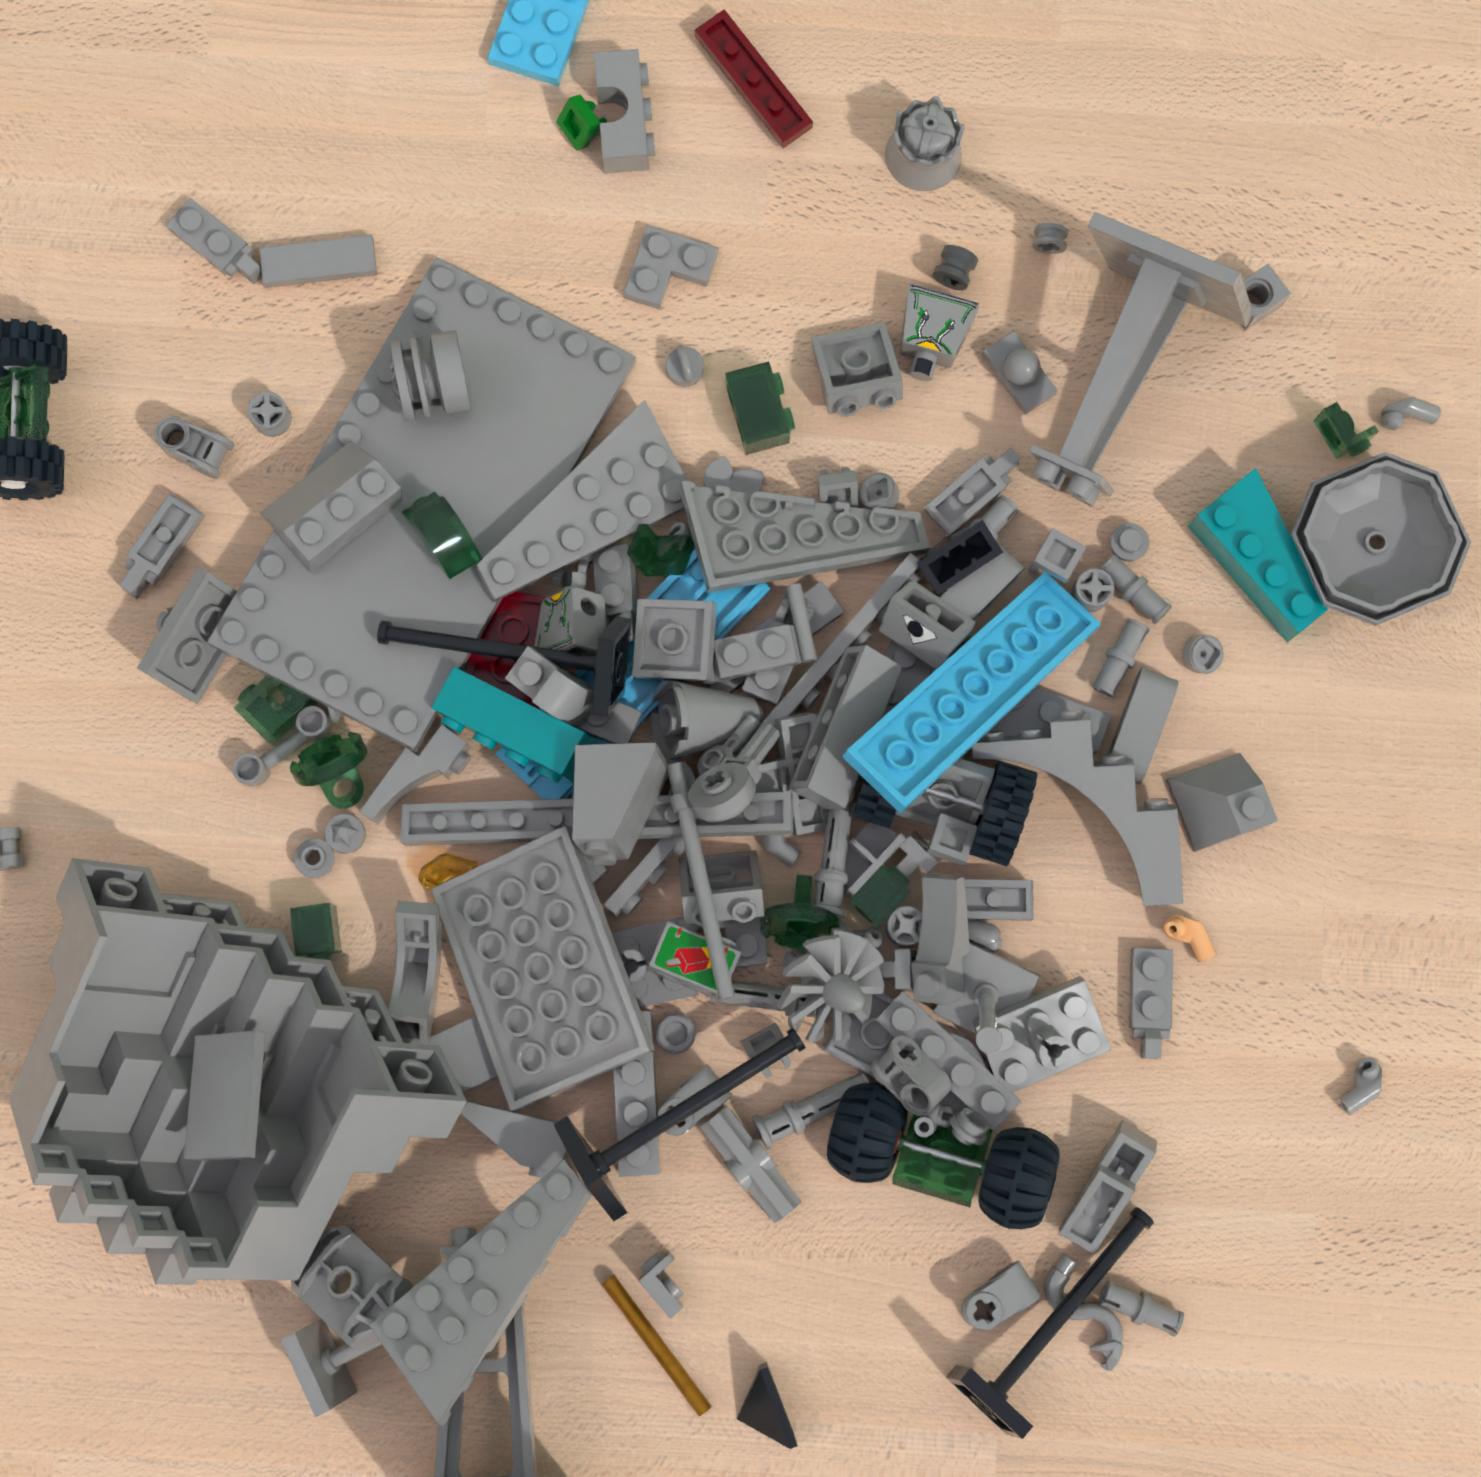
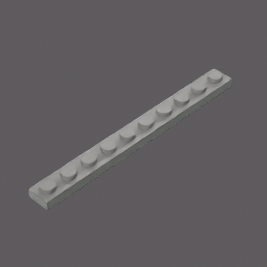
M791 792L755 793L749 806L743 812L731 819L720 822L700 819L693 810L699 837L793 835V795ZM672 795L658 796L638 839L683 838L678 814H673L670 802ZM573 799L402 804L400 842L404 846L531 842L565 825L571 826L573 829Z

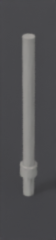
M682 762L672 763L667 766L673 792L670 802L673 814H678L719 1000H726L735 997L694 817V809L688 800L689 790Z

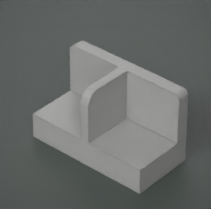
M869 822L848 843L845 873L848 874L849 884L844 887V893L852 899L896 852L907 837L902 833L898 835L891 828Z

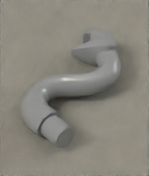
M1066 1254L1062 1255L1056 1266H1052L1045 1280V1295L1048 1303L1054 1310L1064 1299V1287L1070 1280L1069 1275L1077 1264L1075 1260ZM1082 1303L1069 1319H1091L1103 1324L1106 1330V1338L1090 1346L1089 1349L1102 1352L1105 1356V1362L1100 1364L1101 1367L1107 1371H1112L1118 1364L1123 1350L1121 1323L1114 1312L1107 1307L1096 1303Z

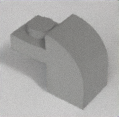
M527 646L505 677L506 680L533 699L532 702L538 707L571 726H580L593 708L594 688L572 671L562 670L531 646Z

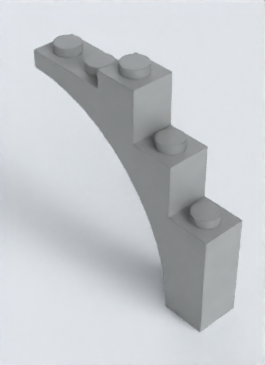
M1080 709L1058 711V717L1051 718L1050 734H1044L1043 728L1020 729L1019 736H1004L1003 730H990L972 746L973 759H998L1033 766L1053 774L1074 786L1104 812L1125 842L1136 867L1141 886L1143 906L1183 904L1177 805L1169 804L1167 798H1152L1144 800V806H1137L1133 759L1125 760V754L1102 755L1101 761H1093L1090 715L1082 716V710Z

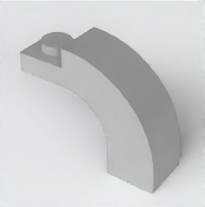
M398 901L395 911L397 936L396 970L388 1011L404 1043L428 1045L438 992L442 949V921H439L438 904Z

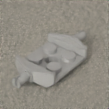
M342 1224L328 1228L321 1235L299 1280H291V1290L345 1343L360 1351L379 1340L369 1324L411 1290L412 1283L401 1277L356 1235L357 1232L353 1228ZM350 1273L352 1281L349 1289L339 1294V1280L345 1274Z

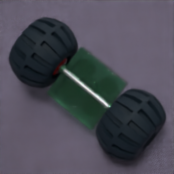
M862 1083L853 1085L842 1095L833 1119L827 1145L828 1162L840 1175L859 1183L882 1181L892 1172L898 1153L901 1152L892 1177L893 1185L970 1208L979 1177L982 1176L978 1203L982 1212L990 1220L1008 1229L1021 1230L1035 1227L1042 1222L1054 1188L1060 1157L1059 1148L1045 1134L1036 1129L1024 1127L1004 1129L996 1135L988 1160H986L993 1133L992 1129L986 1132L987 1139L982 1145L972 1144L969 1146L960 1142L953 1135L952 1126L945 1128L937 1125L936 1131L931 1136H918L914 1130V1124L920 1116L913 1115L907 1135L905 1136L908 1111L883 1084Z

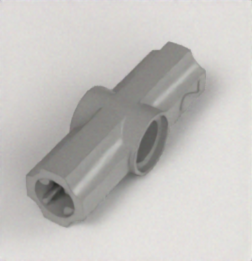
M728 1106L724 1107L700 1127L726 1160L724 1164L745 1191L749 1190L757 1203L774 1223L784 1218L801 1203V1200L776 1170L777 1165L756 1138L752 1139L745 1130L744 1125Z

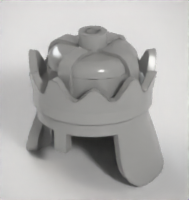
M934 96L928 102L914 100L905 111L899 110L897 112L895 129L886 145L885 159L890 173L900 184L916 191H932L945 186L955 177L961 165L962 152L960 141L965 129L964 124L958 122L956 110L944 107L940 98Z

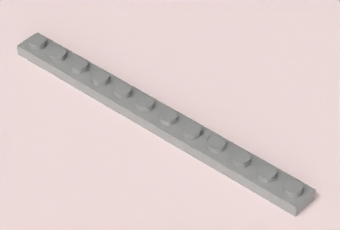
M909 553L761 725L763 723H770L776 728L775 719L795 715L802 706L808 710L822 693L818 689L827 677L833 680L845 648L865 645L872 636L868 630L877 620L882 623L891 597L911 580L919 583L922 577L918 574L920 567L916 563L919 560L917 557ZM756 731L751 735V737H750V738L746 741V743L741 747L742 750H743V748L747 745V743L750 741V739L753 737V735L756 733ZM771 750L768 752V754L765 756V758H764L762 761H764V760L768 757V755L770 754ZM661 838L603 904L606 909L617 918L623 912L627 916L630 915L643 900L639 893L649 882L655 886L669 870L665 863L674 853L681 856L686 851L683 838Z

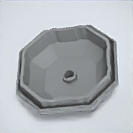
M1386 452L1311 483L1291 532L1292 540L1322 606L1374 626L1450 595L1471 544L1438 471ZM1370 538H1380L1383 542L1382 549H1373L1369 544Z

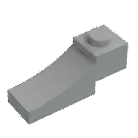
M441 724L419 756L407 748L403 750L359 812L379 825L387 813L417 787L441 775L450 779L453 773L459 775L471 759V755L468 754L471 749L470 745Z
M930 873L922 877L923 908L921 933L916 959L911 962L914 1001L949 1005L965 996L962 957L970 954L965 878L958 875Z
M1122 1120L1102 1150V1154L1092 1174L1060 1226L1059 1234L1095 1254L1134 1194L1136 1183L1155 1156L1157 1140Z

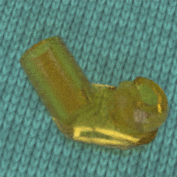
M440 854L421 868L418 881L422 887L432 889L443 884L453 876L458 877L477 868L478 862L450 854Z

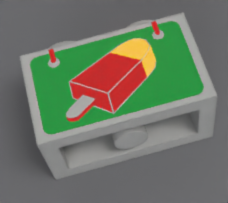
M677 920L676 924L667 921L649 963L648 971L719 1000L705 937L697 934L699 928L693 924L685 925V922L682 920ZM722 937L730 977H732L741 951L734 949L736 943Z

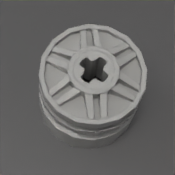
M456 330L431 334L430 353L425 354L422 353L416 337L409 338L412 356L404 357L400 340L390 342V376L396 402H398L403 411L406 422L416 420L414 407L416 402L422 403L425 418L432 417V399H440L446 415L471 410Z

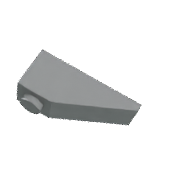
M466 1102L461 1115L522 1166L530 1167L528 1175L543 1178L560 1162L566 1161L568 1151L554 1127V1124L557 1123L556 1121L514 1111L510 1112V1110L476 1102Z

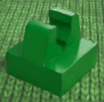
M581 94L568 99L556 121L576 151L588 147L591 140L600 134V123L607 122L605 117L597 118L593 112L596 107L595 103L585 101Z

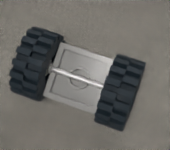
M960 758L901 814L863 778L852 817L890 828L894 816L898 815L934 827L937 816L943 813L978 826L970 855L1007 866L1014 855L1020 834H1022L1029 806L1033 799L1038 774L1035 771L998 760L995 768L992 769Z

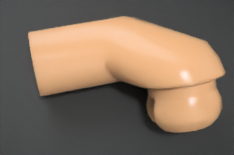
M1172 915L1167 919L1164 924L1166 936L1170 939L1189 943L1198 962L1217 955L1202 922L1183 915Z

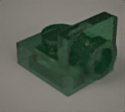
M1338 402L1324 408L1313 420L1336 459L1347 453L1353 458L1372 447L1370 440L1379 432L1376 425L1356 434L1351 416L1348 412L1341 409Z
M639 524L627 554L645 576L683 575L695 545L689 535L657 536L648 524Z

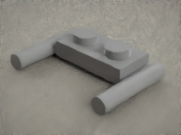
M792 584L786 587L794 625L786 624L714 640L712 682L702 681L703 685L817 660L801 584Z

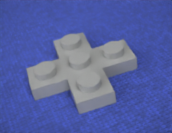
M814 712L775 719L776 728L780 732V736L777 739L780 757L762 761L758 766L762 778L756 784L755 793H792L793 835L796 836L825 830L828 820L829 809H824L788 789L817 719V713ZM860 774L858 776L856 783L862 782V776Z

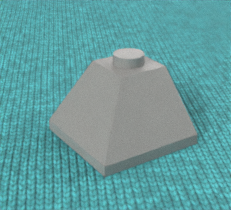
M1241 753L1166 779L1194 852L1258 830L1278 821L1263 782Z

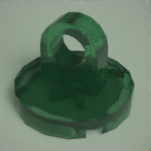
M354 732L348 733L349 738L342 739L340 734H334L316 741L301 751L298 755L300 759L298 763L292 761L290 765V772L296 784L301 786L319 785L323 795L330 804L341 809L350 808L357 804L364 791L363 782L356 766L364 760L368 751L362 736ZM343 779L352 781V789L346 796L338 797L334 795L333 789L338 781Z
M797 874L794 903L774 905L764 910V917H761L760 930L766 939L770 935L775 937V943L780 946L805 949L802 944L806 940L830 936L832 928H840V921L838 916L830 910L810 905L812 875Z

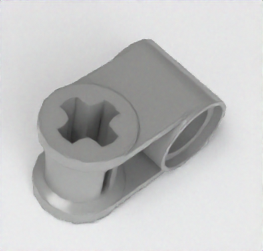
M174 416L161 420L154 432L156 441L169 457L214 479H218L220 475L218 469L227 451L232 450L235 445L232 441L216 432L202 429ZM184 432V438L179 444L168 445L167 441L172 433Z
M897 1036L893 1038L888 1046V1051L885 1054L876 1056L871 1063V1070L877 1081L883 1084L902 1103L905 1109L913 1115L925 1116L929 1114L951 1090V1082L945 1071L939 1068L920 1049L918 1044L909 1037ZM905 1050H908V1054L902 1058L900 1055ZM892 1065L893 1068L889 1073H886L885 1070Z
M708 1064L705 1065L661 1105L658 1116L713 1083L719 1077ZM730 1091L686 1118L684 1120L685 1124L682 1127L675 1125L665 1132L673 1136L683 1135L704 1117L707 1118L733 1094Z
M1016 1261L996 1273L987 1283L970 1293L963 1300L961 1313L964 1320L970 1326L980 1330H990L1010 1316L1023 1311L1041 1297V1294L1020 1261ZM977 1301L990 1304V1308L986 1311L988 1315L986 1320L980 1317L974 1318L973 1316L977 1311L975 1305Z

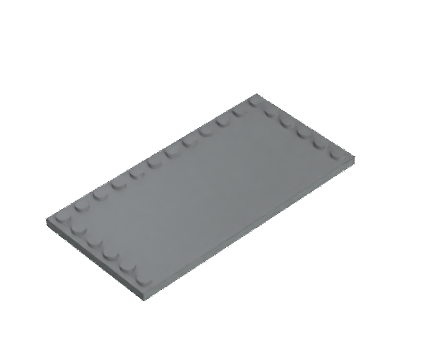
M436 257L307 475L352 441L373 456L401 487L402 501L312 573L273 530L207 643L220 652L416 752L438 714L431 707L453 667L462 670L472 653L391 641L388 645L379 644L377 632L380 622L382 620L390 621L392 626L481 638L503 598L495 602L492 601L475 569L476 565L578 466L635 365L636 356ZM456 330L471 410L446 415L440 399H432V417L425 418L422 403L416 402L414 403L416 420L406 422L404 413L398 402H396L389 370L390 342L400 340L404 357L412 356L409 338L416 337L422 353L425 354L430 353L431 334Z

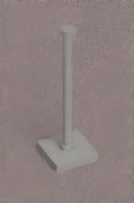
M969 941L970 954L962 957L965 996L949 1005L936 1004L933 1013L975 1033L972 1022L979 1019L980 1029L976 1034V1044L981 1051L994 1053L1000 1049L1003 1041L1002 1034L997 1028L996 1012L1029 998L1039 979V974Z
M322 1319L281 1339V1343L315 1417L331 1410L357 1393L345 1363L382 1345L380 1340L360 1351L350 1347L348 1344L337 1348L327 1324Z

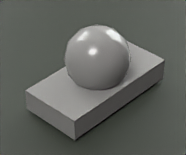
M1012 331L983 351V358L1025 415L1056 395L1058 390L1040 367L1038 356L1026 348L1015 331Z

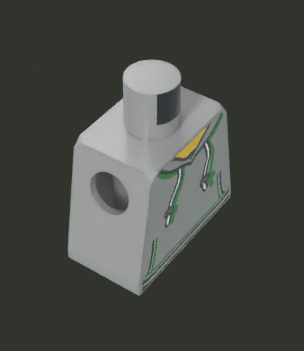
M910 283L905 304L900 353L914 358L910 371L912 377L922 381H931L936 365L946 368L952 367L974 323L980 303Z
M580 572L564 573L562 591L543 600L534 647L596 656L598 638L606 629L605 599L600 594L586 590L585 574Z

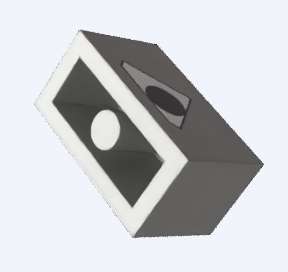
M911 580L891 597L879 631L928 665L937 669L968 641L975 621Z

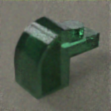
M434 491L428 496L417 499L412 506L402 511L408 524L423 540L434 562L449 580L483 559L467 529L444 496L439 497Z

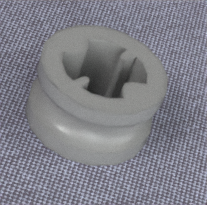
M1042 223L1035 226L1034 234L1037 238L1033 240L1032 245L1035 250L1047 254H1058L1066 250L1067 244L1064 241L1068 236V229L1055 223Z

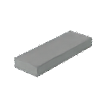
M372 235L259 248L262 281L265 288L377 275Z

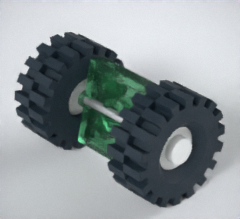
M0 319V497L6 500H11V498L41 500L44 497H56V495H61L62 491H64L65 454L63 449H59V446L55 444L49 445V442H47L49 433L47 409L50 384H56L58 380L63 381L65 376H67V336L62 334V331L59 329H52L50 325L43 324L40 326L37 325V322L30 320L25 323L20 322V319H11V321Z

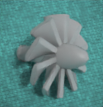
M832 928L830 936L812 938L802 944L809 953L806 954L804 950L794 947L792 951L799 957L788 951L783 959L784 970L782 976L799 977L801 984H789L782 993L778 1006L782 1010L799 997L808 995L802 1008L788 1017V1025L797 1032L804 1018L816 1009L815 1021L805 1038L810 1042H816L824 1037V1021L830 1010L833 1015V1041H841L853 1021L846 1012L853 1013L862 1024H865L870 1018L872 994H883L884 982L879 968L884 959L880 952L862 935L845 929Z

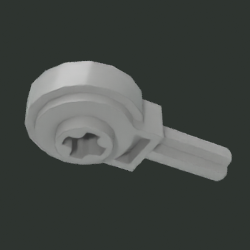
M763 723L737 757H725L718 766L704 772L693 782L688 791V800L700 819L712 822L725 821L739 815L749 806L756 792V784L762 778L758 766L780 736L777 728L773 727L770 723Z

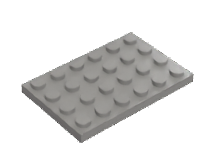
M565 825L431 889L436 904H438L439 913L510 1112L523 1109L655 1051L583 855L572 840L571 826Z

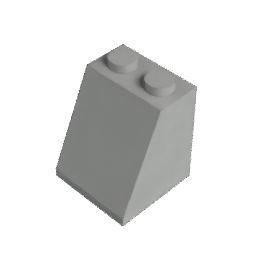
M656 742L575 745L572 840L587 859L592 860L593 864L610 866L615 865L617 860L629 859L669 775L667 770L669 764Z

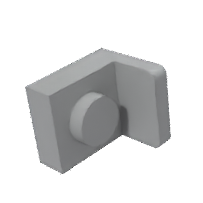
M670 1251L664 1257L657 1252L640 1267L644 1275L639 1278V1282L671 1319L683 1308L679 1298L684 1294L669 1276L664 1280L658 1276L661 1271L675 1260V1257Z

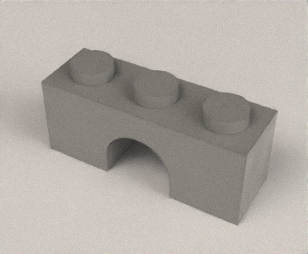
M638 49L595 52L594 63L599 104L615 103L627 110L625 115L617 121L600 123L604 172L608 174L649 170L648 156H655L653 133H646L645 121H652L650 98H643L642 86H649L647 63L639 62Z

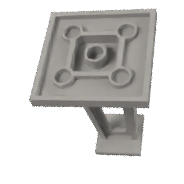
M1094 212L1088 228L1110 270L1134 279L1135 282L1059 456L1036 445H1032L1030 453L1038 460L1032 475L1039 478L1038 481L1059 491L1065 477H1068L1071 481L1066 490L1073 494V498L1089 506L1094 505L1100 492L1111 497L1114 491L1102 475L1093 472V469L1187 304L1191 303L1247 327L1253 315L1241 272L1097 212Z
M452 1229L451 1246L440 1247V1255L447 1259L477 1234L476 1229ZM523 1302L505 1330V1356L499 1359H483L474 1372H503L508 1377L513 1471L508 1476L495 1477H538ZM464 1391L461 1392L450 1409L452 1414L445 1425L441 1426L438 1424L434 1477H463L459 1472Z

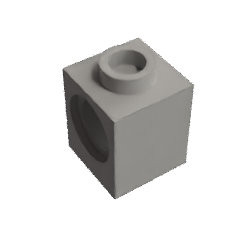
M1269 263L1243 280L1247 294L1258 296L1262 302L1260 305L1250 302L1253 315L1247 327L1243 326L1245 330L1249 329L1282 307L1291 294Z

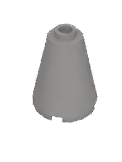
M674 680L662 681L658 684L653 694L652 701L659 700L658 712L651 713L652 736L660 751L667 754L665 759L668 760L695 754L715 745H723L749 714L760 723L764 720L762 707L757 704L753 697Z

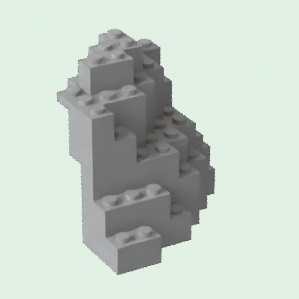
M71 859L56 895L64 925L48 960L57 988L9 1097L33 1185L52 1186L49 1195L57 1223L97 1224L106 1253L146 1254L155 1284L194 1285L196 1280H299L354 1172L391 1174L410 1137L448 1138L467 1100L440 1046L404 1043L378 989L342 986L331 960L294 956L281 930L246 927L235 901L160 893L151 869L148 867ZM245 1031L265 1032L255 1158L203 1161L184 1160L195 1036Z

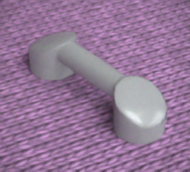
M317 706L305 707L296 718L298 730L262 757H258L253 753L240 755L233 764L232 771L234 777L240 783L249 787L262 785L269 778L270 769L309 740L317 742L326 737L330 728L329 717Z

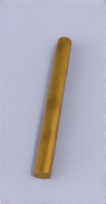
M612 1275L601 1285L700 1417L712 1407L616 1276Z

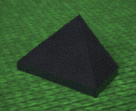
M981 519L944 537L916 563L936 594L939 595L1002 554L1003 551Z
M765 1362L759 1365L737 1420L783 1446L792 1449L798 1446L797 1440L769 1366Z

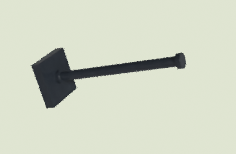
M616 616L598 638L596 656L533 647L557 666L594 671L595 685L592 715L608 717L625 694L631 618ZM383 620L380 622L377 632L379 644L388 645L391 641L518 660L527 648V645L392 626L390 621Z
M794 1028L786 1031L788 1035L603 1152L599 1150L594 1151L568 1116L554 1124L584 1184L613 1221L627 1214V1211L607 1176V1173L611 1171L610 1166L797 1049L798 1052L804 1050L806 1047Z
M1135 1207L1131 1211L1130 1215L1132 1218L994 1382L991 1380L986 1382L972 1368L958 1365L946 1376L948 1381L1006 1435L1023 1439L1033 1427L1006 1401L1009 1398L1006 1393L1144 1228L1149 1230L1154 1224L1152 1218L1140 1208Z

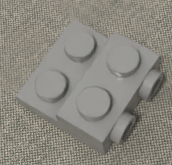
M885 323L811 337L812 349L820 374V385L828 414L838 413L840 416L847 417L854 415L862 407L875 405L879 409H887L892 407L897 400L903 399V380Z
M756 850L703 856L718 921L736 920L746 923L755 917H764L762 885ZM679 858L685 925L696 924L703 927L688 859Z

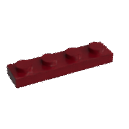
M725 9L695 29V38L782 148H785L813 128L812 119Z

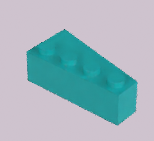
M1256 468L1201 511L1189 524V529L1287 643L1328 610L1327 607L1322 606L1292 537Z
M453 667L431 707L443 716L440 721L441 724L460 734L464 728L475 733L472 738L474 741L491 750L494 749L495 745L507 750L504 756L526 767L528 762L539 767L538 774L557 784L562 779L574 786L575 745L599 744L585 732L456 667Z

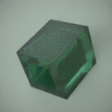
M882 865L848 903L878 929L911 893L906 887L910 882L895 867L892 866L888 870Z
M323 903L290 908L295 956L332 961L331 954L342 953L336 905Z

